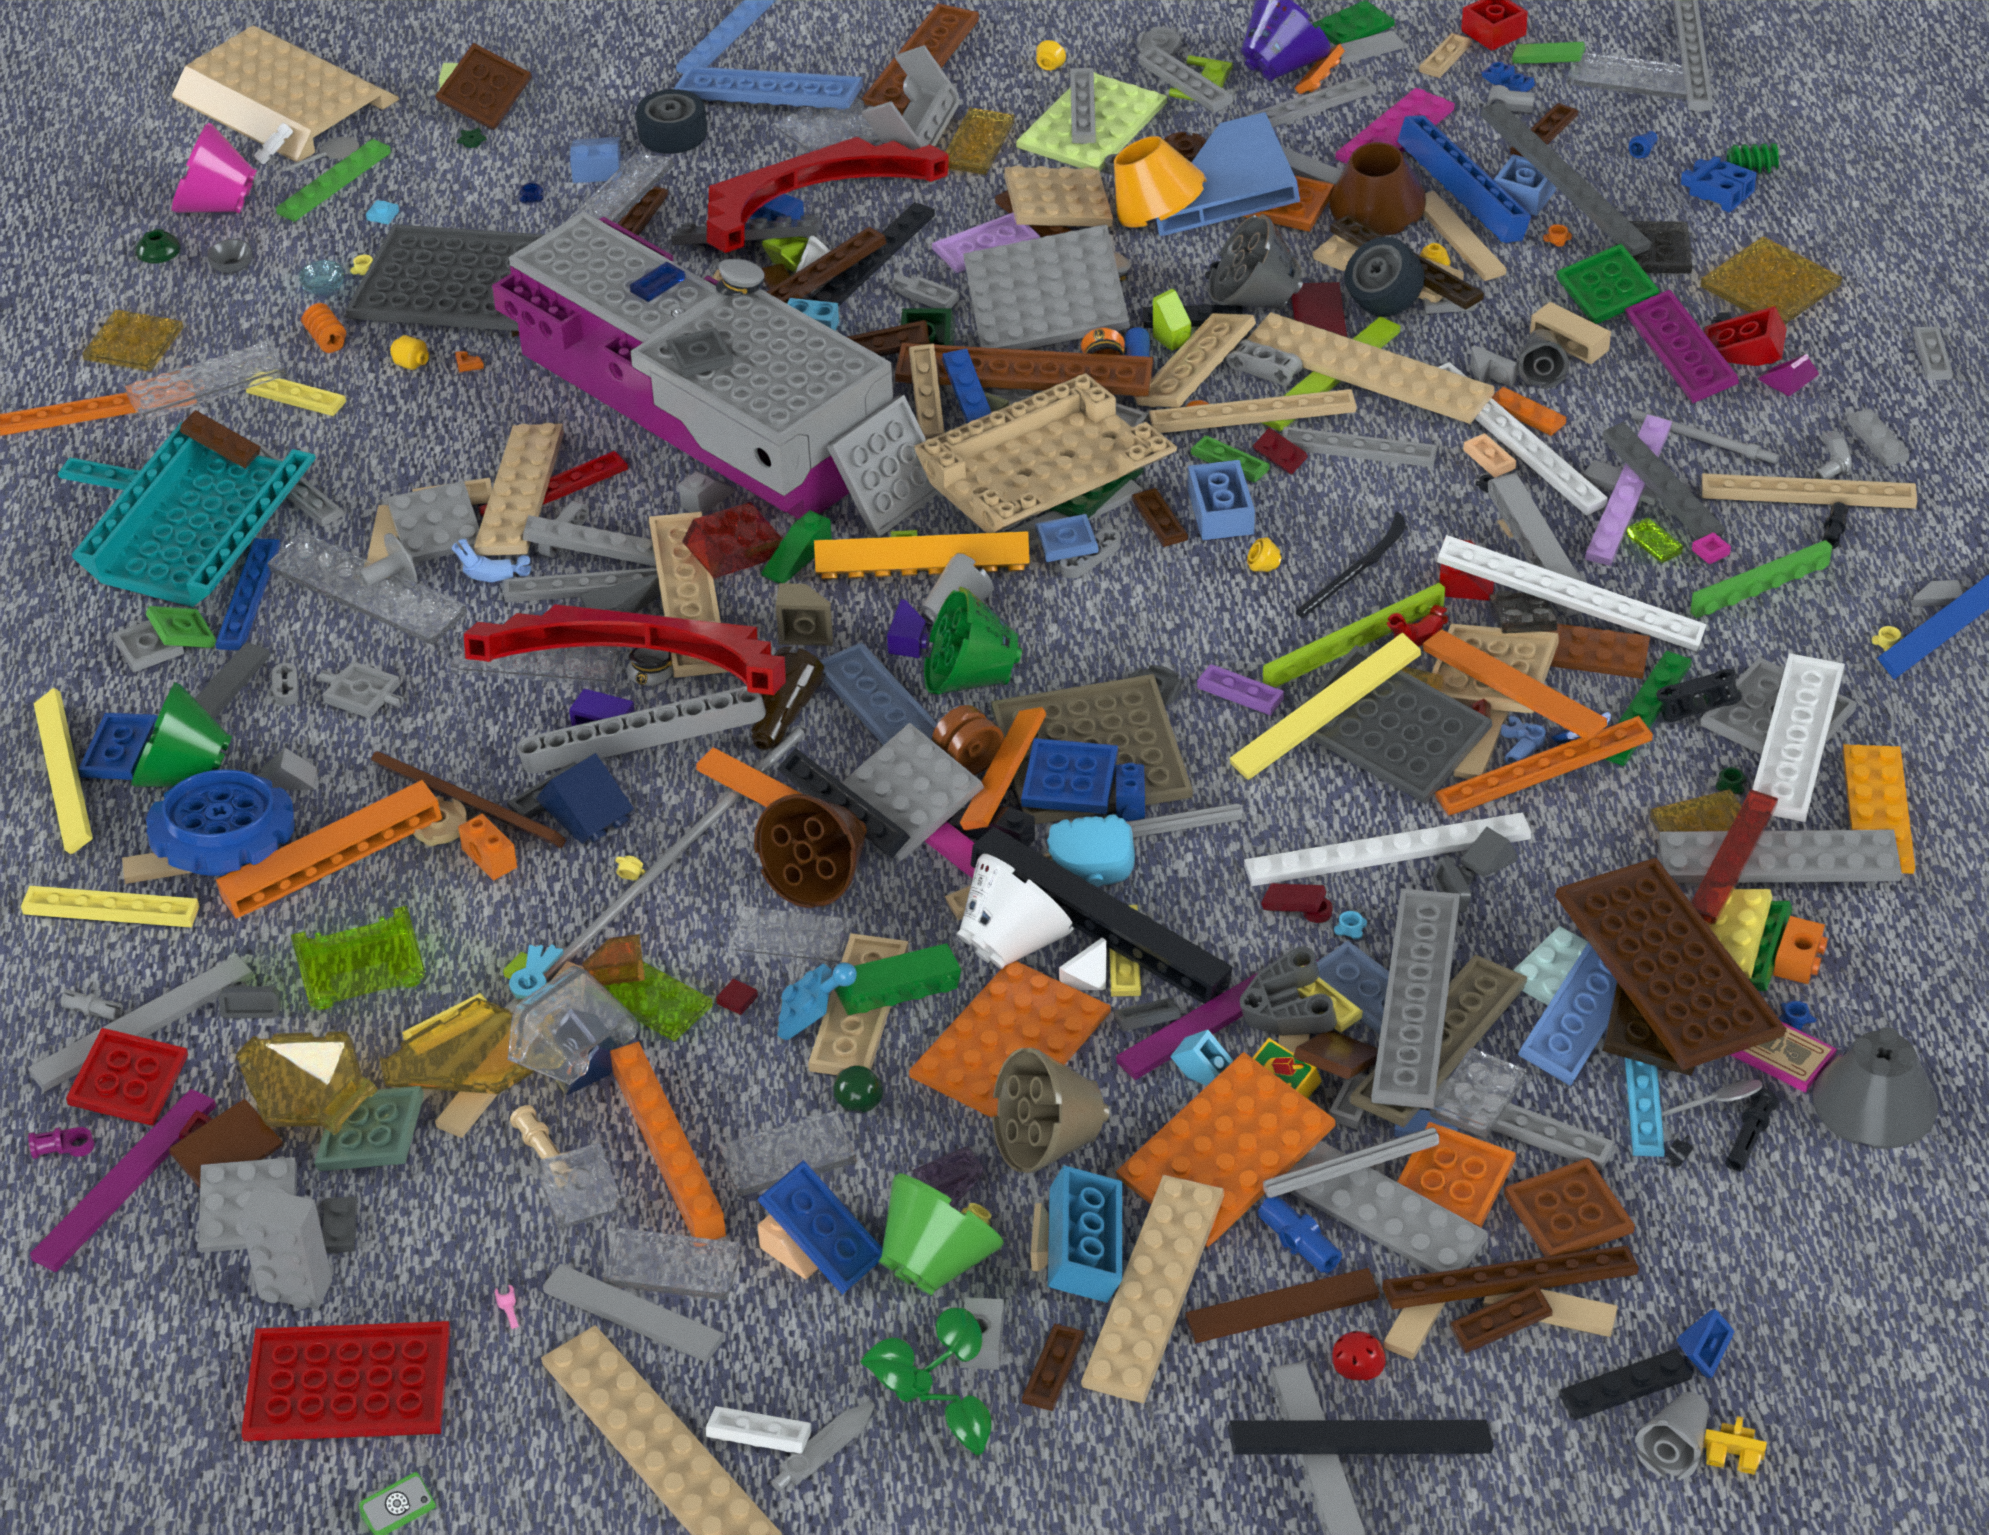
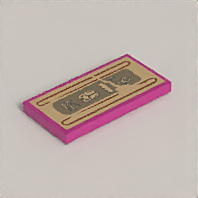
M1782 1022L1786 1028L1784 1037L1730 1054L1806 1093L1815 1082L1819 1073L1836 1056L1837 1049Z

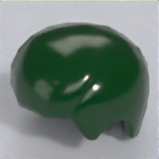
M849 1066L837 1075L833 1085L834 1098L838 1104L848 1111H870L880 1103L883 1094L882 1081L867 1067Z

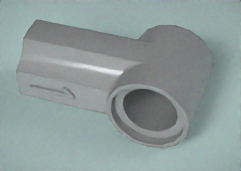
M1496 85L1489 91L1487 106L1501 102L1511 112L1533 113L1535 93L1509 91L1505 86Z

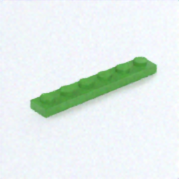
M374 139L368 141L277 206V214L295 222L391 153L390 146Z
M1824 540L1696 591L1692 594L1690 612L1696 618L1706 614L1710 615L1718 609L1728 605L1733 606L1743 599L1751 596L1755 597L1773 587L1778 588L1783 583L1793 579H1800L1813 571L1823 570L1830 563L1832 545Z

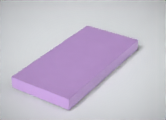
M1010 213L933 242L932 249L956 273L966 270L964 253L1040 238V235L1029 225H1017L1014 213Z

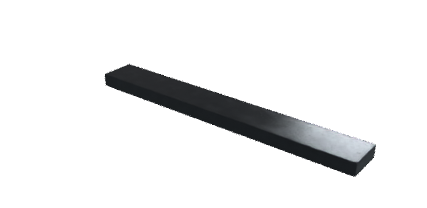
M1230 1420L1228 1425L1233 1455L1491 1454L1494 1448L1487 1420Z

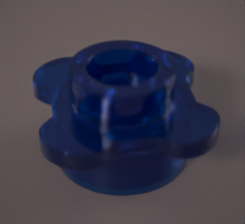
M526 183L519 191L522 195L520 197L521 203L541 202L544 199L541 195L543 188L537 183Z

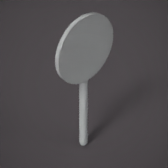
M351 137L330 139L322 146L321 153L285 167V171L323 156L333 159L346 158L359 149V143Z
M1760 1080L1735 1082L1720 1088L1714 1094L1661 1111V1116H1669L1713 1100L1733 1101L1745 1098L1758 1092L1763 1085Z

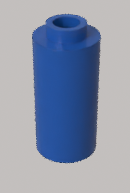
M1140 327L1128 330L1125 335L1124 355L1149 357V332Z

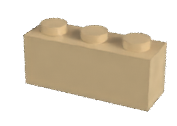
M1552 302L1547 303L1531 317L1530 334L1537 329L1548 330L1567 353L1589 364L1594 363L1609 351L1611 331Z

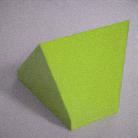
M803 236L771 238L764 240L762 246L773 263H782L786 269L796 273L809 239Z

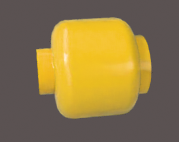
M403 335L392 343L390 354L396 365L414 370L420 365L427 363L429 352L423 340L410 335Z

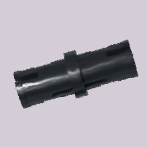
M1840 502L1834 503L1831 506L1830 515L1824 523L1825 533L1822 541L1826 540L1830 543L1832 549L1838 547L1840 536L1846 528L1845 518L1848 508Z

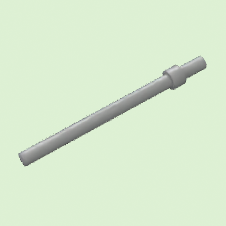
M1634 409L1631 419L1644 423L1647 414H1652ZM1672 421L1671 432L1744 454L1746 458L1756 461L1760 459L1773 464H1777L1779 461V454L1763 450L1759 445L1753 443L1747 445Z

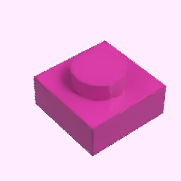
M1713 532L1694 541L1692 551L1710 565L1730 555L1731 546Z

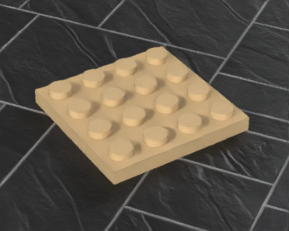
M1022 166L1005 167L1004 177L1017 225L1094 227L1107 224L1108 227H1112L1113 217L1099 170L1093 168L1071 169L1069 167L1058 169L1044 166L1036 168H1024Z
M1451 624L1448 633L1542 684L1545 682L1559 643L1558 633L1461 624ZM1437 659L1428 685L1470 708L1534 713L1528 707Z

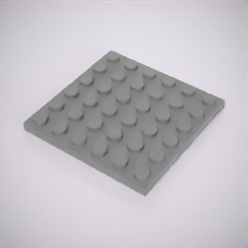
M1107 224L963 254L981 347L1026 350L1084 338L1087 333L1097 328L1106 327L1115 331L1130 328Z

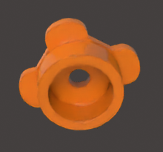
M1560 224L1550 226L1548 234L1543 235L1544 241L1551 242L1558 247L1564 246L1567 240L1572 239V234L1568 232L1567 227Z

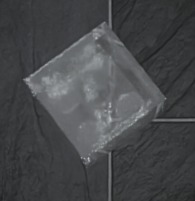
M600 1143L540 1160L537 1175L558 1230L618 1211L621 1196Z

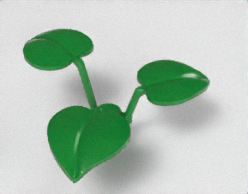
M949 1308L938 1316L936 1321L937 1336L940 1342L949 1348L923 1369H917L913 1366L914 1352L905 1341L899 1338L885 1339L867 1351L860 1363L872 1371L885 1387L896 1392V1395L902 1401L910 1402L918 1397L921 1402L927 1400L952 1401L945 1408V1418L949 1428L957 1439L977 1456L983 1453L992 1425L990 1413L984 1403L972 1395H968L961 1400L957 1395L928 1393L933 1383L929 1372L949 1358L953 1352L963 1362L974 1359L980 1352L982 1333L976 1318L971 1312L965 1308Z

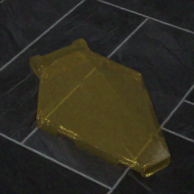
M475 998L458 1008V1015L445 1023L438 1020L400 1043L402 1047L400 1050L385 1059L380 1058L386 1086H421L422 1089L499 1094L540 1068L548 1067L555 1069L561 1067L564 1063L563 1055L557 1047L553 1030L555 1021L551 1013L544 1012L525 1016L512 1013L509 1009L502 1008L480 998ZM532 1030H541L546 1052L537 1054Z
M346 1031L327 1032L325 1037H314L311 1032L274 1033L272 1039H259L254 1036L236 1054V1059L241 1066L240 1070L251 1095L256 1100L257 1109L262 1120L268 1127L322 1126L330 1133L336 1135L342 1129V1123L368 1096L372 1097L378 1091L377 1087L370 1080L362 1076L352 1038Z

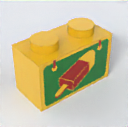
M1268 1038L1253 1056V1059L1308 1099L1322 1082L1317 1068L1293 1057L1294 1053Z

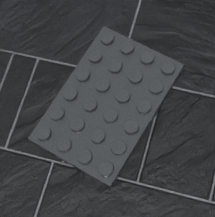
M1355 645L1306 702L1372 654ZM1399 670L1308 738L1426 804L1492 727V719L1408 673Z

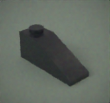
M998 807L988 827L964 830L960 821L967 808H961L949 822L962 834L975 840H979L993 827L1028 847L1035 840V816L1012 807Z

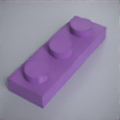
M1212 664L1208 666L1197 680L1198 689L1270 716L1284 700V691Z

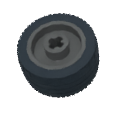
M679 89L660 90L649 94L637 105L636 124L639 140L644 147L653 152L664 154L687 152L700 145L706 138L707 118L704 103L699 96L690 91Z
M1379 237L1363 244L1350 257L1344 273L1345 284L1351 297L1362 309L1377 317L1394 316L1410 307L1419 297L1425 280L1424 270L1418 257L1406 244L1393 237Z

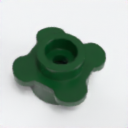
M1728 767L1719 772L1720 780L1716 783L1717 790H1726L1734 794H1742L1744 792L1743 783L1747 781V777L1741 770Z

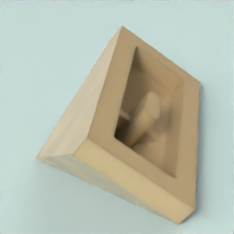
M1035 1203L1031 1265L1032 1271H1040L1048 1265L1049 1214L1042 1203Z

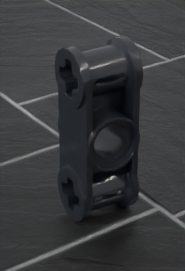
M1723 669L1710 675L1662 687L1657 691L1656 696L1661 701L1664 709L1662 713L1663 719L1667 722H1675L1688 716L1738 703L1742 699V692L1736 686V672L1732 669ZM1697 694H1704L1701 697H1694Z

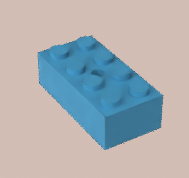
M1063 1165L1049 1188L1048 1287L1108 1303L1122 1281V1181Z

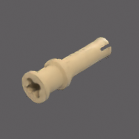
M524 1105L516 1109L510 1117V1123L522 1133L523 1142L536 1150L558 1184L571 1180L568 1174L574 1177V1170L568 1165L549 1138V1129L546 1124L538 1120L533 1106Z

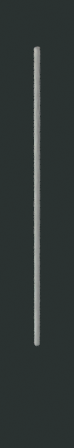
M799 727L795 728L754 769L765 774L804 736L803 730ZM732 789L583 931L563 951L562 957L544 974L546 983L734 804L742 794ZM516 997L512 999L421 1087L424 1092L422 1103L528 1001L516 999Z

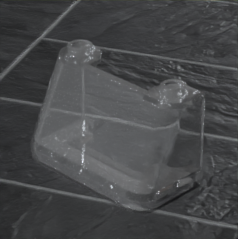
M572 966L517 1005L511 1021L508 1060L570 1085L587 1072L589 1068L588 1051L614 1032L617 1042L627 1043L636 1036L638 1024L636 1023L635 1016L587 970Z

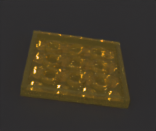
M1762 236L1701 278L1700 287L1749 313L1776 306L1784 324H1787L1841 286L1842 277Z

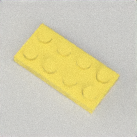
M1713 889L1704 921L1744 974L1750 979L1753 974L1755 960L1772 901L1771 890Z

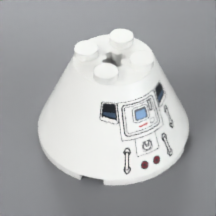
M982 854L977 860L961 927L957 932V936L968 945L972 943L977 948L975 953L978 957L987 963L992 961L996 966L1003 969L1004 966L1069 935L1073 931V927L1069 928L1072 924L1070 918L1042 889L1031 880L1024 883L1012 874L1015 869L994 856Z

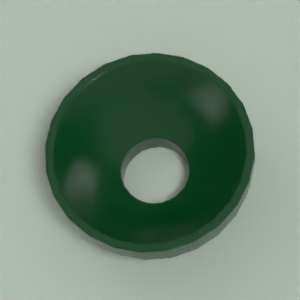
M154 229L153 231L146 232L136 245L137 257L143 262L152 264L167 262L176 257L180 252V243L177 237L163 229Z

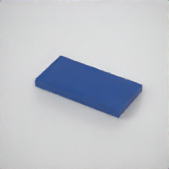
M804 1160L757 1199L842 1295L879 1263L883 1249L881 1245Z

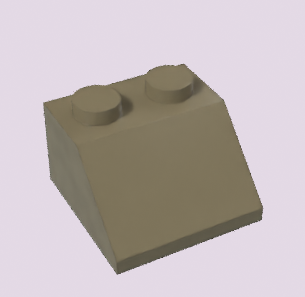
M779 583L776 600L779 644L833 646L831 603L807 584Z

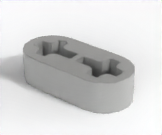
M291 663L278 664L272 670L274 700L280 706L293 705L299 699L297 669ZM287 674V679H282L283 675ZM284 690H289L288 694L284 695Z

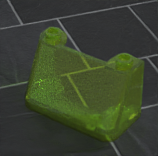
M407 905L392 909L394 915L386 921L385 917L381 916L378 917L379 922L322 937L320 932L314 933L315 939L307 938L305 931L291 934L294 957L310 1007H315L316 1010H325L332 1007L334 1002L400 985L410 988L421 983V979L425 976V969Z

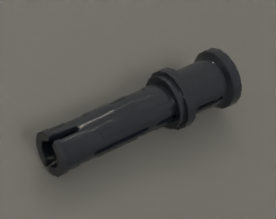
M1760 1089L1751 1095V1104L1742 1114L1743 1126L1725 1162L1729 1169L1738 1172L1745 1170L1746 1163L1760 1132L1769 1126V1116L1777 1108L1779 1102L1776 1095L1769 1090Z

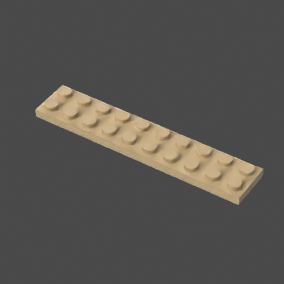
M1272 312L1268 314L1247 339L1297 355L1305 369L1469 424L1472 423L1494 395V386Z
M596 1325L541 1357L544 1367L691 1535H783Z

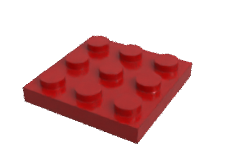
M101 1028L66 1097L67 1105L154 1126L188 1057V1050L184 1047Z

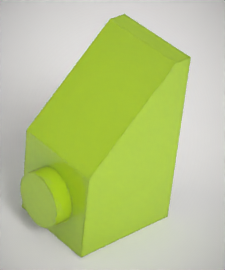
M1173 288L1153 298V337L1171 351L1182 347L1191 337V321Z

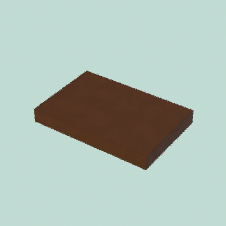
M1331 1030L1321 1033L1297 1046L1293 1057L1348 1080L1376 1064L1378 1048Z
M244 1098L170 1147L169 1153L200 1188L201 1165L263 1160L282 1147L283 1141Z

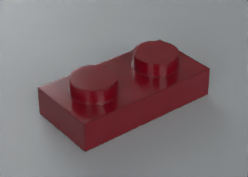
M1268 428L1252 446L1256 452L1290 475L1308 458L1304 450L1271 428Z

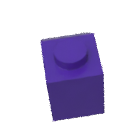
M901 599L887 633L888 654L920 658L923 649H928L930 633H926V621L907 600Z

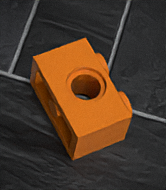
M480 814L458 826L462 850L493 881L517 868L514 844L486 816Z
M1790 916L1776 955L1773 976L1809 984L1811 975H1818L1821 958L1818 957V954L1824 955L1828 938L1823 937L1825 924Z

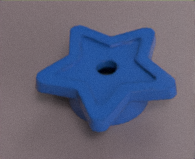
M1791 1001L1781 1004L1784 1013L1778 1017L1779 1020L1783 1023L1791 1024L1793 1028L1799 1031L1804 1024L1817 1021L1815 1017L1809 1014L1807 1003Z

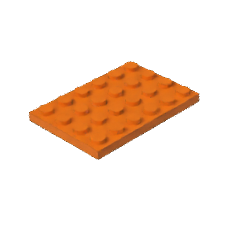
M1014 961L1004 966L911 1067L909 1077L992 1118V1116H997L998 1098H993L996 1080L1003 1063L1011 1053L1020 1048H1035L1065 1065L1110 1014L1111 1005L1018 961Z
M1243 1052L1116 1171L1117 1179L1150 1204L1153 1202L1163 1175L1223 1188L1224 1198L1205 1244L1206 1247H1209L1265 1194L1263 1189L1264 1180L1287 1173L1336 1126L1335 1119Z

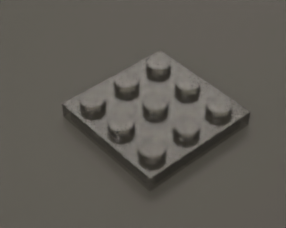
M1629 221L1652 242L1650 250L1632 256L1645 273H1692L1688 222Z

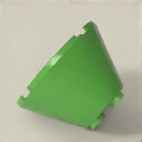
M899 1173L892 1180L882 1256L879 1259V1263L891 1271L896 1270L894 1276L908 1285L912 1281L918 1283L916 1287L919 1290L932 1296L936 1290L998 1251L1004 1244V1241L995 1230L969 1210L965 1214L951 1207L949 1203L952 1199L913 1177Z

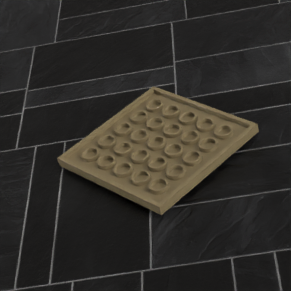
M1154 674L991 701V710L995 723L1004 734V738L1019 711L1043 707L1046 717L1035 738L1118 745L1116 765L1125 763L1144 765L1145 806L1193 798V789ZM1032 741L1012 779L1021 811L1035 816V824L1099 814L1021 807V797L1033 745ZM1116 767L1107 812L1116 811Z

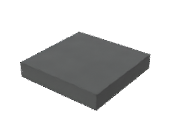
M716 328L666 340L667 349L683 377L734 364L733 356Z

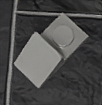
M1475 345L1471 348L1470 367L1475 380L1484 383L1487 379L1491 378L1498 383H1503L1510 387L1516 382L1517 362Z

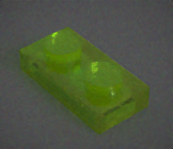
M1648 517L1627 528V536L1661 564L1682 554L1683 545Z

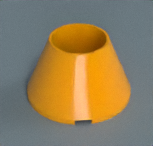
M1150 136L1140 139L1125 147L1114 159L1117 218L1121 225L1132 228L1147 226L1146 221L1157 217L1162 221L1192 203L1204 190L1202 184L1206 182V177L1199 168L1161 137Z

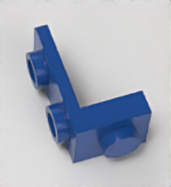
M1125 763L1116 765V816L1123 818L1125 822L1145 819L1143 764Z

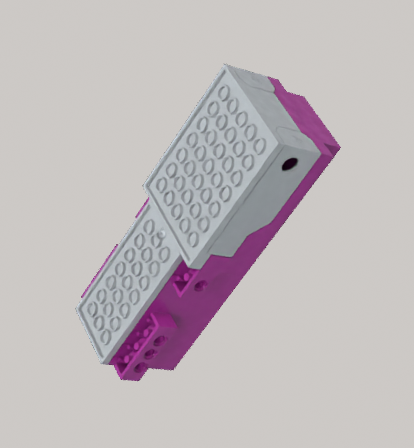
M583 211L509 256L511 274L492 285L495 309L518 323L521 350L524 356L797 519H800L809 510L820 514L850 493L827 446L893 399L890 361L761 289L754 293L734 296L719 293L716 290V284L719 281L710 276L701 278L674 263L673 255L606 217L598 220ZM716 328L733 356L734 364L683 377L667 349L666 340Z

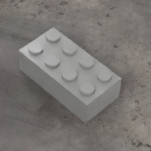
M254 1188L239 1219L259 1298L269 1303L283 1302L292 1304L299 1309H306L308 1307L319 1310L333 1279L315 1199Z

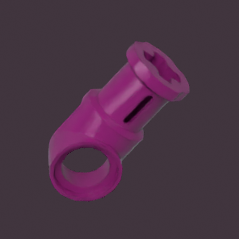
M58 1127L50 1132L28 1133L29 1147L33 1159L39 1158L40 1155L58 1152L60 1155L69 1153L75 1157H82L89 1154L95 1146L91 1131L85 1127L65 1130ZM78 1139H87L83 1145H72Z

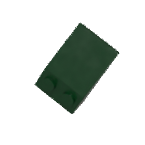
M902 308L901 325L925 320L928 327L929 344L954 346L955 318L952 308Z

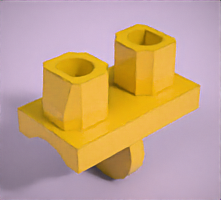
M1737 1416L1735 1425L1722 1422L1720 1432L1706 1429L1703 1447L1706 1448V1464L1724 1468L1727 1453L1740 1455L1737 1471L1755 1475L1760 1460L1764 1461L1767 1442L1754 1439L1755 1429L1742 1427L1744 1417Z

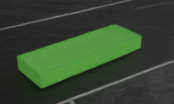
M1584 42L1517 44L1512 60L1513 63L1520 64L1580 62L1586 48Z
M1207 435L1191 448V455L1209 463L1240 460L1245 479L1253 483L1258 481L1270 468L1269 463Z

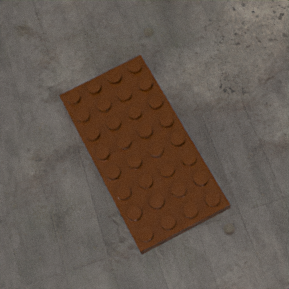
M1657 858L1557 888L1555 893L1557 900L1682 1070L1784 1037L1786 1032L1785 1026Z

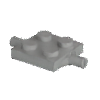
M354 661L339 674L322 670L319 674L320 681L331 684L323 693V700L326 704L369 719L386 703L398 708L403 705L404 698L393 694L400 686L398 676Z

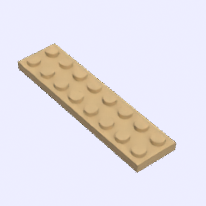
M563 423L513 425L474 545L476 555L528 554L531 542L523 540V532L528 515L539 517L564 435Z
M702 512L649 517L664 617L721 623ZM671 652L674 678L728 672L707 661Z
M1163 1175L1081 1380L1083 1388L1145 1403L1224 1198L1223 1188Z

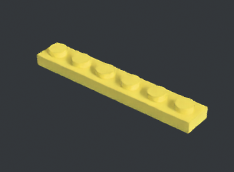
M29 886L21 905L22 912L25 915L192 927L200 907L196 898Z

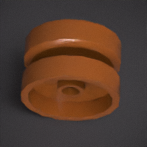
M962 705L949 711L940 720L934 729L931 740L975 776L990 767L1004 740V734L979 709L971 705Z

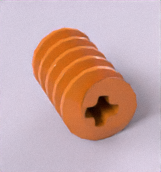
M316 303L311 305L303 313L301 323L324 352L332 353L342 349L347 334L346 329L326 304Z

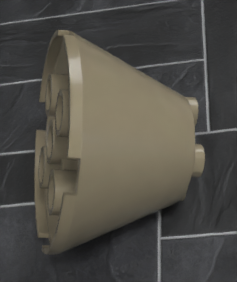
M1017 1049L1009 1055L1000 1069L993 1098H998L997 1116H992L993 1130L1003 1159L1016 1172L1034 1173L1080 1147L1094 1142L1100 1133L1103 1122H1106L1109 1118V1107L1106 1103H1103V1097L1096 1081L1089 1080L1038 1049Z

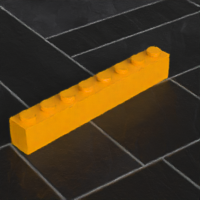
M1028 531L814 541L816 575H821L823 580L838 579L837 574H848V578H864V573H875V577H890L891 572H902V576H917L918 571L927 570L928 575H941L950 559L957 553L965 554L976 561L973 566L975 568H983L987 573L998 572V567H1008L1009 572L1024 571V566L1030 565Z

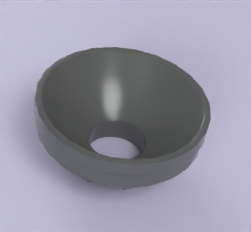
M227 239L211 246L207 256L210 265L214 269L222 273L234 274L249 265L252 260V249L249 243L243 240Z

